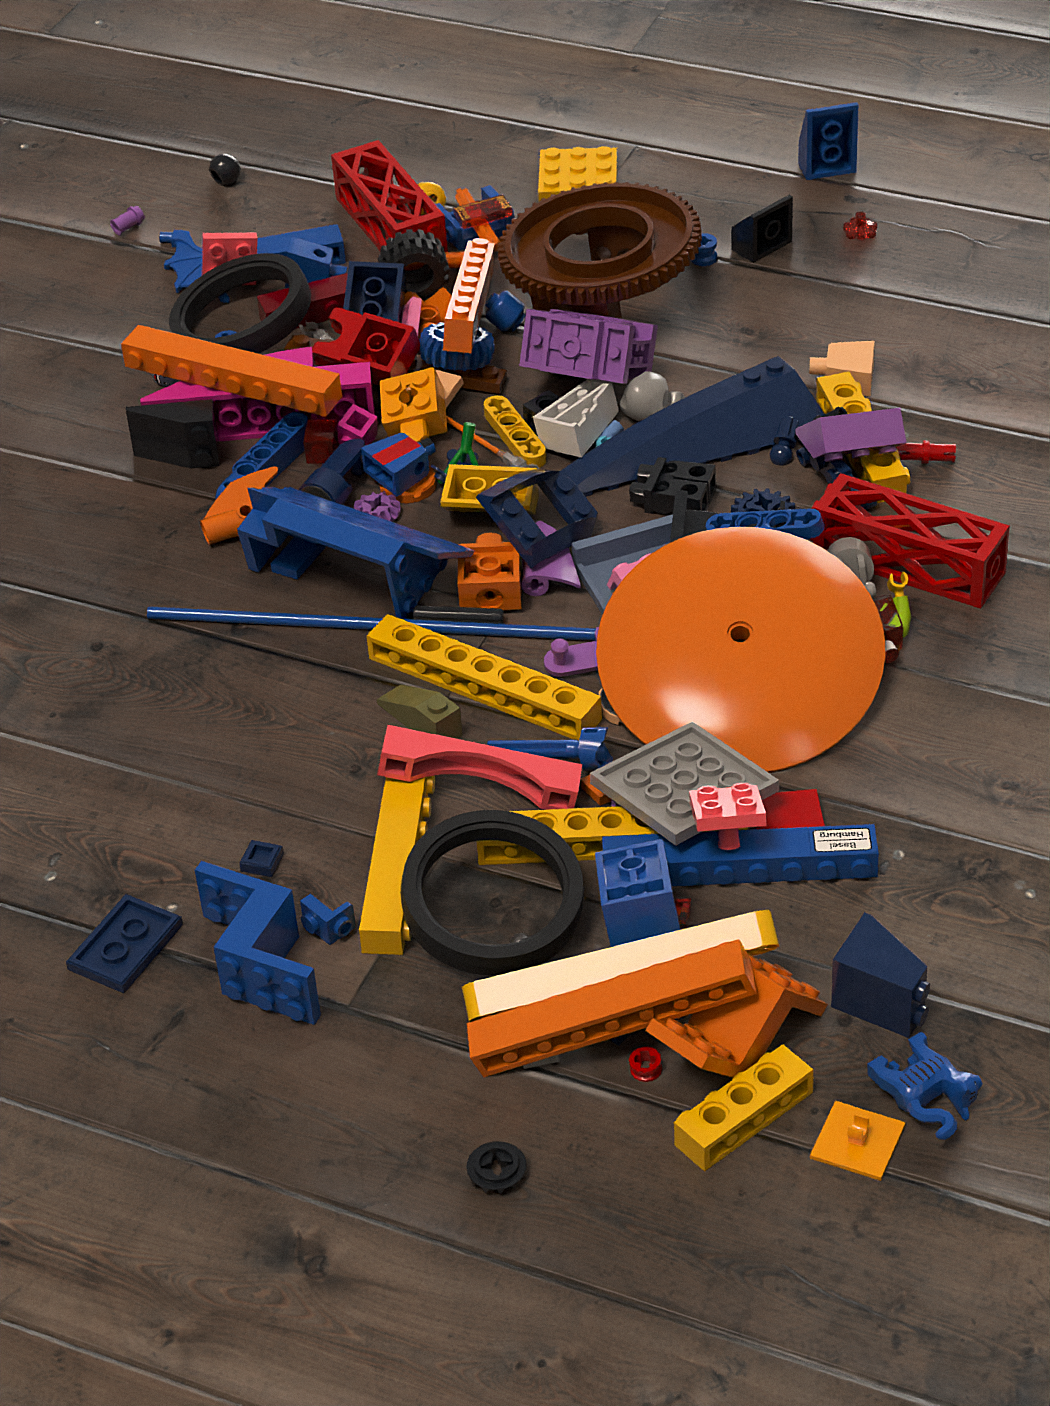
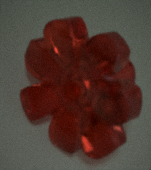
M857 212L856 217L844 223L843 230L849 239H854L856 236L857 239H866V236L871 239L876 236L877 222H870V219L866 218L865 212Z

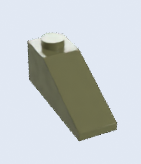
M401 684L376 699L377 704L411 730L455 739L463 736L460 707L440 692Z

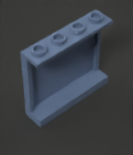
M673 514L571 543L572 559L577 574L602 615L615 589L610 590L607 586L612 570L621 563L626 562L630 564L636 562L644 555L653 553L669 544Z

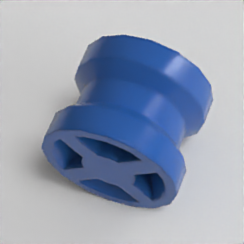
M702 233L701 247L698 248L699 253L695 254L694 260H691L693 264L710 266L717 261V252L715 251L717 239L714 235Z

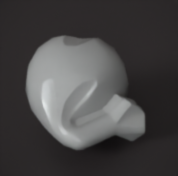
M645 371L631 380L626 386L620 400V408L631 419L641 421L685 398V396L680 391L669 392L666 379L660 374Z

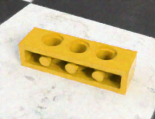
M783 1044L774 1051L765 1053L756 1064L746 1071L737 1073L728 1084L718 1091H712L700 1104L691 1110L684 1111L678 1116L676 1121H674V1145L705 1172L813 1093V1069Z

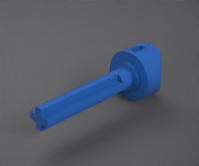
M583 727L579 740H488L487 743L490 746L553 759L579 758L583 771H594L613 761V757L604 743L609 727Z

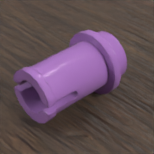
M130 206L127 208V212L112 219L110 225L117 235H121L132 226L141 225L145 216L138 206Z

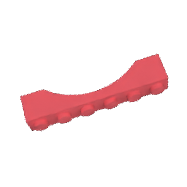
M387 725L377 775L408 782L440 774L477 776L496 781L516 790L540 809H571L575 807L579 791L582 764Z

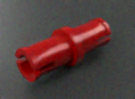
M923 440L922 443H905L896 447L900 460L921 461L922 464H928L929 461L955 462L956 455H954L956 453L955 443L931 444L929 440Z

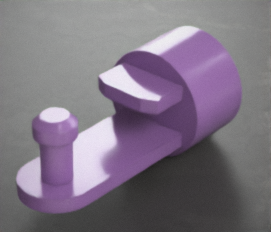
M596 627L595 631L596 641L568 646L566 640L555 639L551 643V650L544 657L546 671L553 676L563 677L598 670L596 647L599 627Z

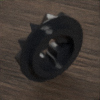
M501 1141L485 1143L470 1154L467 1161V1175L470 1177L473 1187H482L485 1194L489 1190H497L502 1194L505 1188L511 1187L516 1189L518 1181L525 1179L526 1159L522 1151L510 1143ZM494 1160H497V1164H500V1175L494 1174L492 1170Z

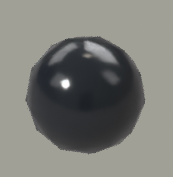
M219 154L210 162L209 172L218 184L229 186L236 183L240 177L241 166L237 158L231 154Z

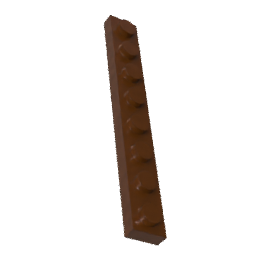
M292 335L284 350L313 347L317 341L332 342L334 340L310 338L307 335ZM416 355L406 374L434 366L433 364H427L421 359L420 355ZM485 366L476 370L467 369L466 371L444 370L442 367L435 368V370L461 376L464 382L461 388L500 394L507 380V370L499 369L495 366Z

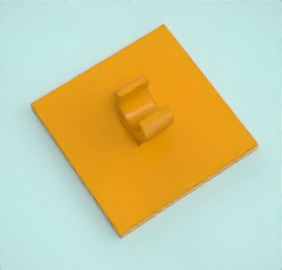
M835 1101L812 1149L810 1159L881 1181L906 1122Z

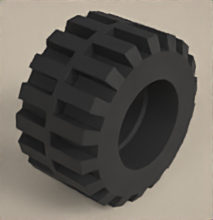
M408 229L406 230L407 233L404 234L398 232L395 234L396 237L394 239L390 237L386 240L387 246L382 245L380 249L381 254L378 255V262L404 264V267L416 262L425 263L417 270H405V293L415 292L423 301H426L427 298L433 296L444 287V284H448L450 269L444 247L438 238H434V234L430 232L424 234V230L418 229L417 232Z

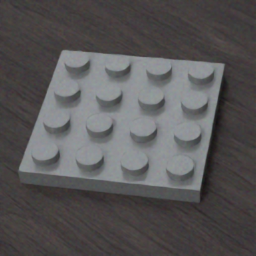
M693 721L590 772L591 785L674 845H678L700 833L697 832L693 818L689 791L698 790V788L703 786L727 788L737 783H748L750 785H757L762 800L779 791V779Z

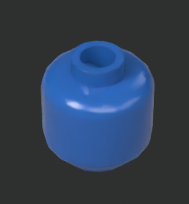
M507 290L502 291L500 294L494 292L484 304L488 308L485 313L486 319L503 332L509 329L514 331L526 316V313H524V303Z

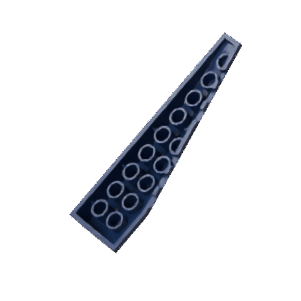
M777 356L702 389L652 414L589 451L582 458L580 457L561 471H566L585 497L593 495V490L607 489L610 491L618 489L619 484L631 480L638 482L637 473L640 465H655L658 457L666 458L667 462L684 461L706 464V461L710 460L720 462L732 460L733 454L745 451L748 455L759 453L761 447L771 445L773 448L777 445L773 442L774 436L778 435L783 418H787V416L793 417L798 420V427L813 421L815 416H823L825 414L796 370Z

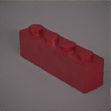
M348 273L308 283L311 292V303L307 314L299 325L305 327L307 326L306 322L320 323L328 321L334 308H344ZM289 288L257 296L261 321L282 304Z

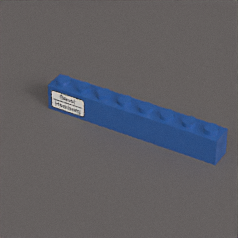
M875 824L739 830L740 847L734 850H723L718 847V831L700 832L678 845H674L661 834L602 836L603 851L663 839L671 886L878 877L879 852Z

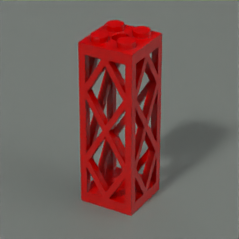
M379 140L331 154L336 199L379 251L382 245L387 246L386 240L388 238L394 239L396 237V233L401 232L404 234L407 233L406 230L408 229L417 232L418 229L424 230V234L428 232L434 234V238H438L441 241L444 251L448 252L445 215ZM364 167L363 173L359 174L360 168ZM393 175L395 176L399 186L394 185L392 181ZM422 208L425 212V215H421ZM396 219L402 220L403 222L397 223ZM379 227L384 228L386 233L385 239Z
M842 473L839 474L833 483L828 484L824 495L819 501L816 500L812 506V509H816L821 513L824 522L823 532L819 536L810 539L814 544L827 551L829 546L836 540L853 537L861 541H874L887 552L871 556L874 565V575L889 579L892 573L893 581L902 583V572L888 567L903 566L913 574H907L908 586L981 609L1006 573L1010 525ZM851 488L857 489L859 491H851ZM884 500L899 515L872 516L861 504ZM906 505L931 513L916 514ZM958 523L972 538L946 540L932 527ZM980 528L989 530L991 533L988 536ZM911 531H916L919 535H916V534H913V533H910V532H911ZM900 545L909 547L911 549L904 550ZM947 564L961 577L936 581L921 565ZM960 590H970V594Z

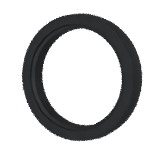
M271 253L240 257L211 269L191 283L174 303L169 317V326L171 332L259 354L279 343L300 324L307 314L311 303L310 288L298 264L289 257ZM274 279L289 284L288 294L282 304L256 325L241 332L217 338H202L191 333L192 324L197 315L210 302L223 293L240 285L259 280Z
M478 810L459 814L440 822L417 841L409 853L404 866L400 895L407 926L416 941L430 955L442 963L464 972L497 976L541 965L560 952L577 928L584 903V885L582 871L574 852L554 830L522 814L502 810ZM483 840L510 842L531 850L547 862L559 880L563 899L552 921L533 936L509 944L489 945L475 943L450 933L433 918L427 909L422 895V885L429 869L445 853L463 844Z

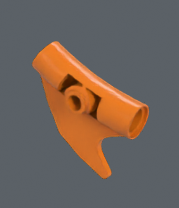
M276 466L250 473L232 481L218 496L204 519L200 520L203 534L209 545L239 536L237 528L253 509L247 488L262 489L266 487L270 480L278 474Z

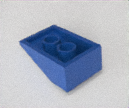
M857 102L806 110L798 148V164L806 180L857 172L859 109Z

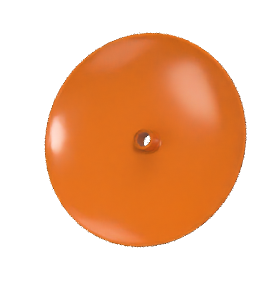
M727 527L702 531L675 540L648 555L637 564L620 582L605 607L597 635L596 657L601 685L609 704L626 728L645 745L693 721L768 773L805 763L821 755L840 742L861 721L878 692L883 676L885 637L878 609L870 593L851 569L837 557L822 547L789 533L756 527ZM744 639V640H746V641H744V642H737V641H735V640Z

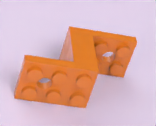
M748 954L751 959L757 994L693 1013L689 1022H685L684 1025L672 1018H668L666 1022L652 1018L645 1031L699 1068L733 1078L737 1073L746 1071L756 1064L765 1054L792 1007L822 1016L828 1004L818 998L819 990L803 981L800 983L791 978L793 974L775 963L772 965L761 958L758 960Z

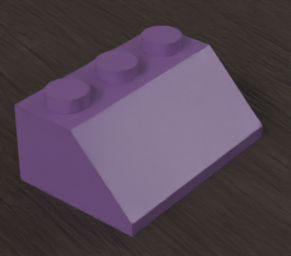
M901 408L820 417L795 429L796 435L813 458L825 457V462L843 459L844 454H852V458L869 456V451L878 450L879 455L897 452V446L906 443Z

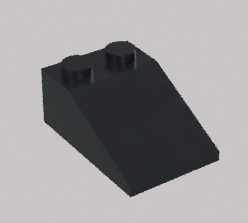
M212 399L126 407L134 456L191 469L220 466V444Z

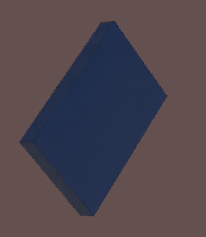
M125 894L66 961L67 969L116 991L125 993L182 927V916Z

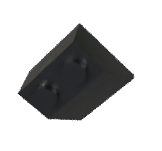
M787 195L731 227V250L754 263L791 243L793 196Z

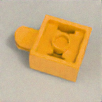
M434 367L379 381L382 425L388 437L398 433H405L414 441L419 442L426 437L429 438V436L448 432L444 387Z

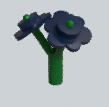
M464 423L461 447L458 450L451 449L447 452V459L449 461L444 472L434 465L430 466L437 471L434 477L438 479L439 484H445L449 464L479 466V456L472 449L476 426L474 423Z

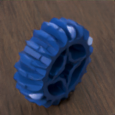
M438 322L437 325L431 324L421 332L419 339L421 359L427 364H433L435 368L442 367L444 370L452 369L454 371L476 370L490 364L495 348V344H493L494 338L492 333L486 328L478 327L471 353L443 351L444 323Z

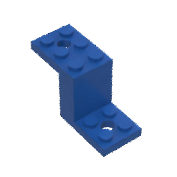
M663 839L595 852L601 906L611 947L681 930ZM683 1016V1017H680V1018H677V1019H674V1020L683 1019V1018H685L686 1016Z
M201 861L195 869L203 917L213 922L229 925L213 947L222 994L227 995L233 1000H241L256 1005L263 1010H271L286 1015L293 1020H301L315 1025L321 1016L314 968L285 959L299 938L292 889Z

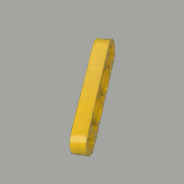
M498 395L488 397L483 403L484 416L517 459H523L527 465L534 464L539 468L544 466L546 463V448L509 400ZM505 423H514L513 425H502ZM525 438L527 440L516 441L515 439Z

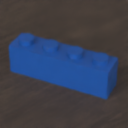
M338 224L261 237L257 240V254L271 253L287 257L291 237L331 248L334 251L332 264H346L344 242Z

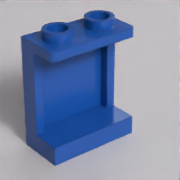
M489 185L481 188L483 202L477 203V205L499 238L503 236L502 231L507 230L506 225L512 224L511 220L515 218L514 209L511 206L509 207L508 203L502 197H499L498 192ZM499 201H503V203H505L504 205H507V208H502L503 204L501 205ZM440 203L435 204L445 215L447 241L451 242L459 251L466 249L468 241L479 238L469 220L464 218L466 215H463V211L458 209L459 212L457 210L448 212Z

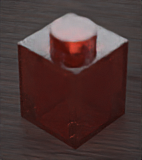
M308 419L304 436L306 464H324L339 446L337 420Z

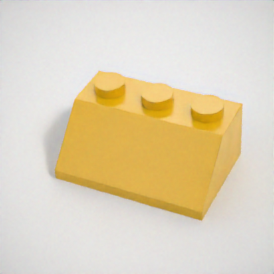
M449 464L440 501L441 507L447 511L487 512L476 498L479 493L513 475L537 468ZM534 484L513 493L527 513L535 515L539 499L538 485Z

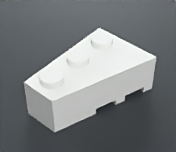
M587 379L533 417L538 438L545 448L582 458L619 412L612 382Z

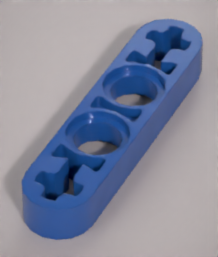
M810 508L719 513L710 517L706 522L707 530L746 527L751 524H757L756 528L785 532L803 539L815 538L824 530L821 513L816 509ZM779 523H786L781 527L773 528V526Z

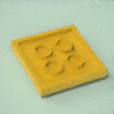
M602 146L599 148L575 147L572 149L548 148L540 150L539 201L542 198L547 199L551 197V194L557 195L563 190H571L573 187L580 188L582 185L590 186L593 183L603 184L607 182L609 184L617 182V148Z

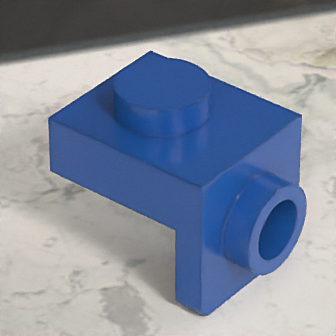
M312 894L300 900L301 922L304 928L311 934L315 933L329 945L348 935L356 926L353 905L349 902H345L332 911Z

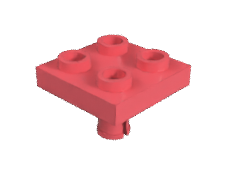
M202 233V275L228 261L257 254V233ZM256 281L243 285H256Z
M737 783L727 788L703 786L698 788V790L689 791V801L697 832L718 830V847L720 849L734 850L740 847L739 828L767 826L766 811L757 785Z

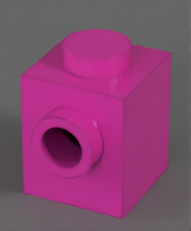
M355 404L351 405L337 424L338 443L340 444L351 439H362L365 445H369L378 435V417Z

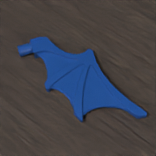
M174 230L173 232H160V242L171 243L172 247H176L175 254L165 261L164 268L166 270H175L177 280L174 283L176 293H179L183 288L188 287L202 276V248L194 243L189 231ZM226 292L217 297L220 302H230Z

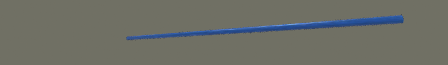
M148 607L147 609L148 619L372 630L383 619L169 607ZM403 619L436 633L596 641V628ZM738 639V640H735V641H737V642H744V641H746V640H744V639Z

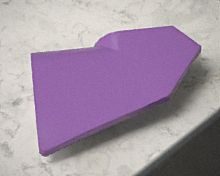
M541 520L536 522L546 537L557 531ZM569 548L549 559L541 561L532 569L522 558L523 574L521 587L528 595L541 596L545 594L549 587V580L563 582L577 588L581 587Z

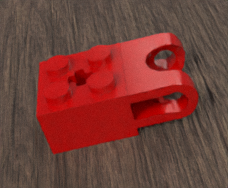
M334 308L328 319L333 330L341 335L332 342L317 341L312 347L314 363L317 366L370 362L372 383L380 386V380L404 375L408 372L420 349V341L414 326L366 312L359 314L342 308Z

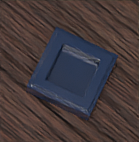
M251 840L239 863L240 870L242 872L272 877L284 854L283 846Z

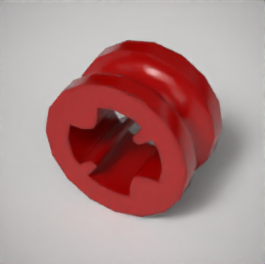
M640 1047L630 1054V1072L635 1079L642 1082H650L656 1080L661 1075V1055L656 1049ZM650 1061L649 1067L642 1068V1062Z

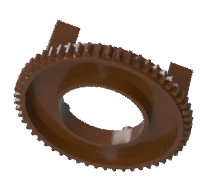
M629 182L593 183L590 186L582 185L580 188L573 187L568 191L563 190L557 195L551 194V197L547 199L542 198L541 202L533 203L531 208L526 207L525 212L518 213V218H513L511 220L512 224L506 225L507 230L502 231L503 236L499 238L500 242L498 243L497 251L502 273L505 274V278L509 279L511 285L515 284L516 289L521 288L522 293L530 295L534 310L549 312L551 309H559L622 319L620 301L655 291L665 283L670 282L674 277L676 278L680 272H684L685 266L691 265L690 260L695 259V254L699 253L698 248L701 247L702 231L699 215L697 216V211L693 210V205H689L687 200H682V196L676 197L675 192L668 193L667 189L659 190V186L649 187V184L639 185L638 182L635 184H629ZM587 233L591 261L569 259L559 255L554 250L560 242L570 235H583Z

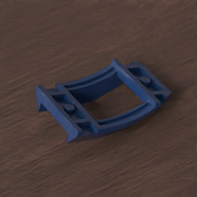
M539 469L524 471L499 482L476 496L480 504L531 569L541 561L572 547V542L590 538L598 516V512L566 471ZM537 484L568 525L546 537L513 493Z

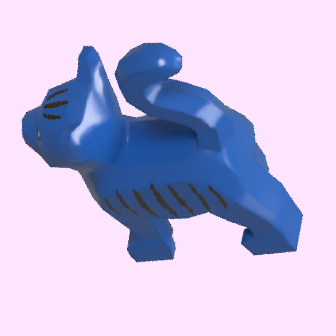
M919 1032L908 1039L913 1055L907 1059L909 1067L899 1071V1065L895 1061H891L888 1065V1059L880 1055L867 1064V1073L881 1089L888 1092L895 1099L898 1108L909 1112L914 1119L921 1123L942 1124V1127L935 1135L939 1140H946L957 1130L956 1119L950 1112L943 1109H924L923 1107L932 1099L944 1093L964 1120H968L970 1116L968 1107L976 1100L978 1090L982 1087V1081L978 1075L958 1071L946 1057L928 1048L927 1036L923 1032Z

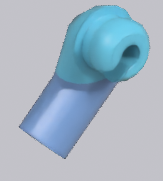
M613 420L596 439L595 448L624 431L623 426L617 420Z

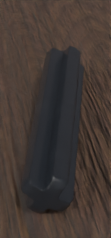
M416 605L413 609V619L503 624L504 611L501 608Z

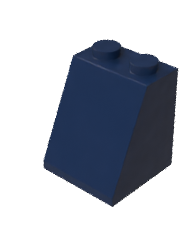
M864 912L833 958L831 1007L910 1038L917 1026L922 1027L928 1016L929 1007L925 1006V1000L930 991V983L927 982L928 966L872 915Z

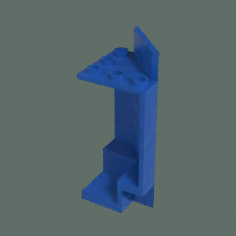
M263 487L262 489L247 488L253 509L237 528L248 569L258 573L287 536L316 545L319 543L384 566L395 614L400 619H407L409 614L413 613L414 606L418 605L423 594L431 589L433 580L440 571L445 569L448 559L471 557L475 552L473 549L292 487H284V489L276 487Z

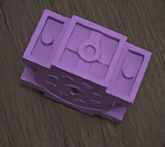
M526 309L519 366L587 379L627 383L628 379L633 380L645 371H652L658 325L559 309H551L549 312Z

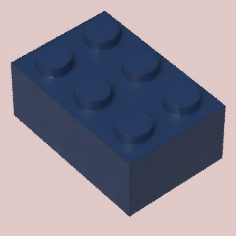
M349 261L343 309L359 314L366 312L401 323L406 290L404 264Z

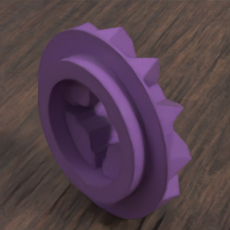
M372 491L371 495H361V499L354 502V509L391 522L399 516L401 511L400 501L396 500L395 495H387L385 491L380 494H375Z

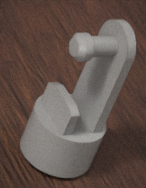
M845 537L833 542L827 551L851 569L861 580L872 599H874L876 596L875 584L870 582L874 573V565L868 546L863 541L853 537Z

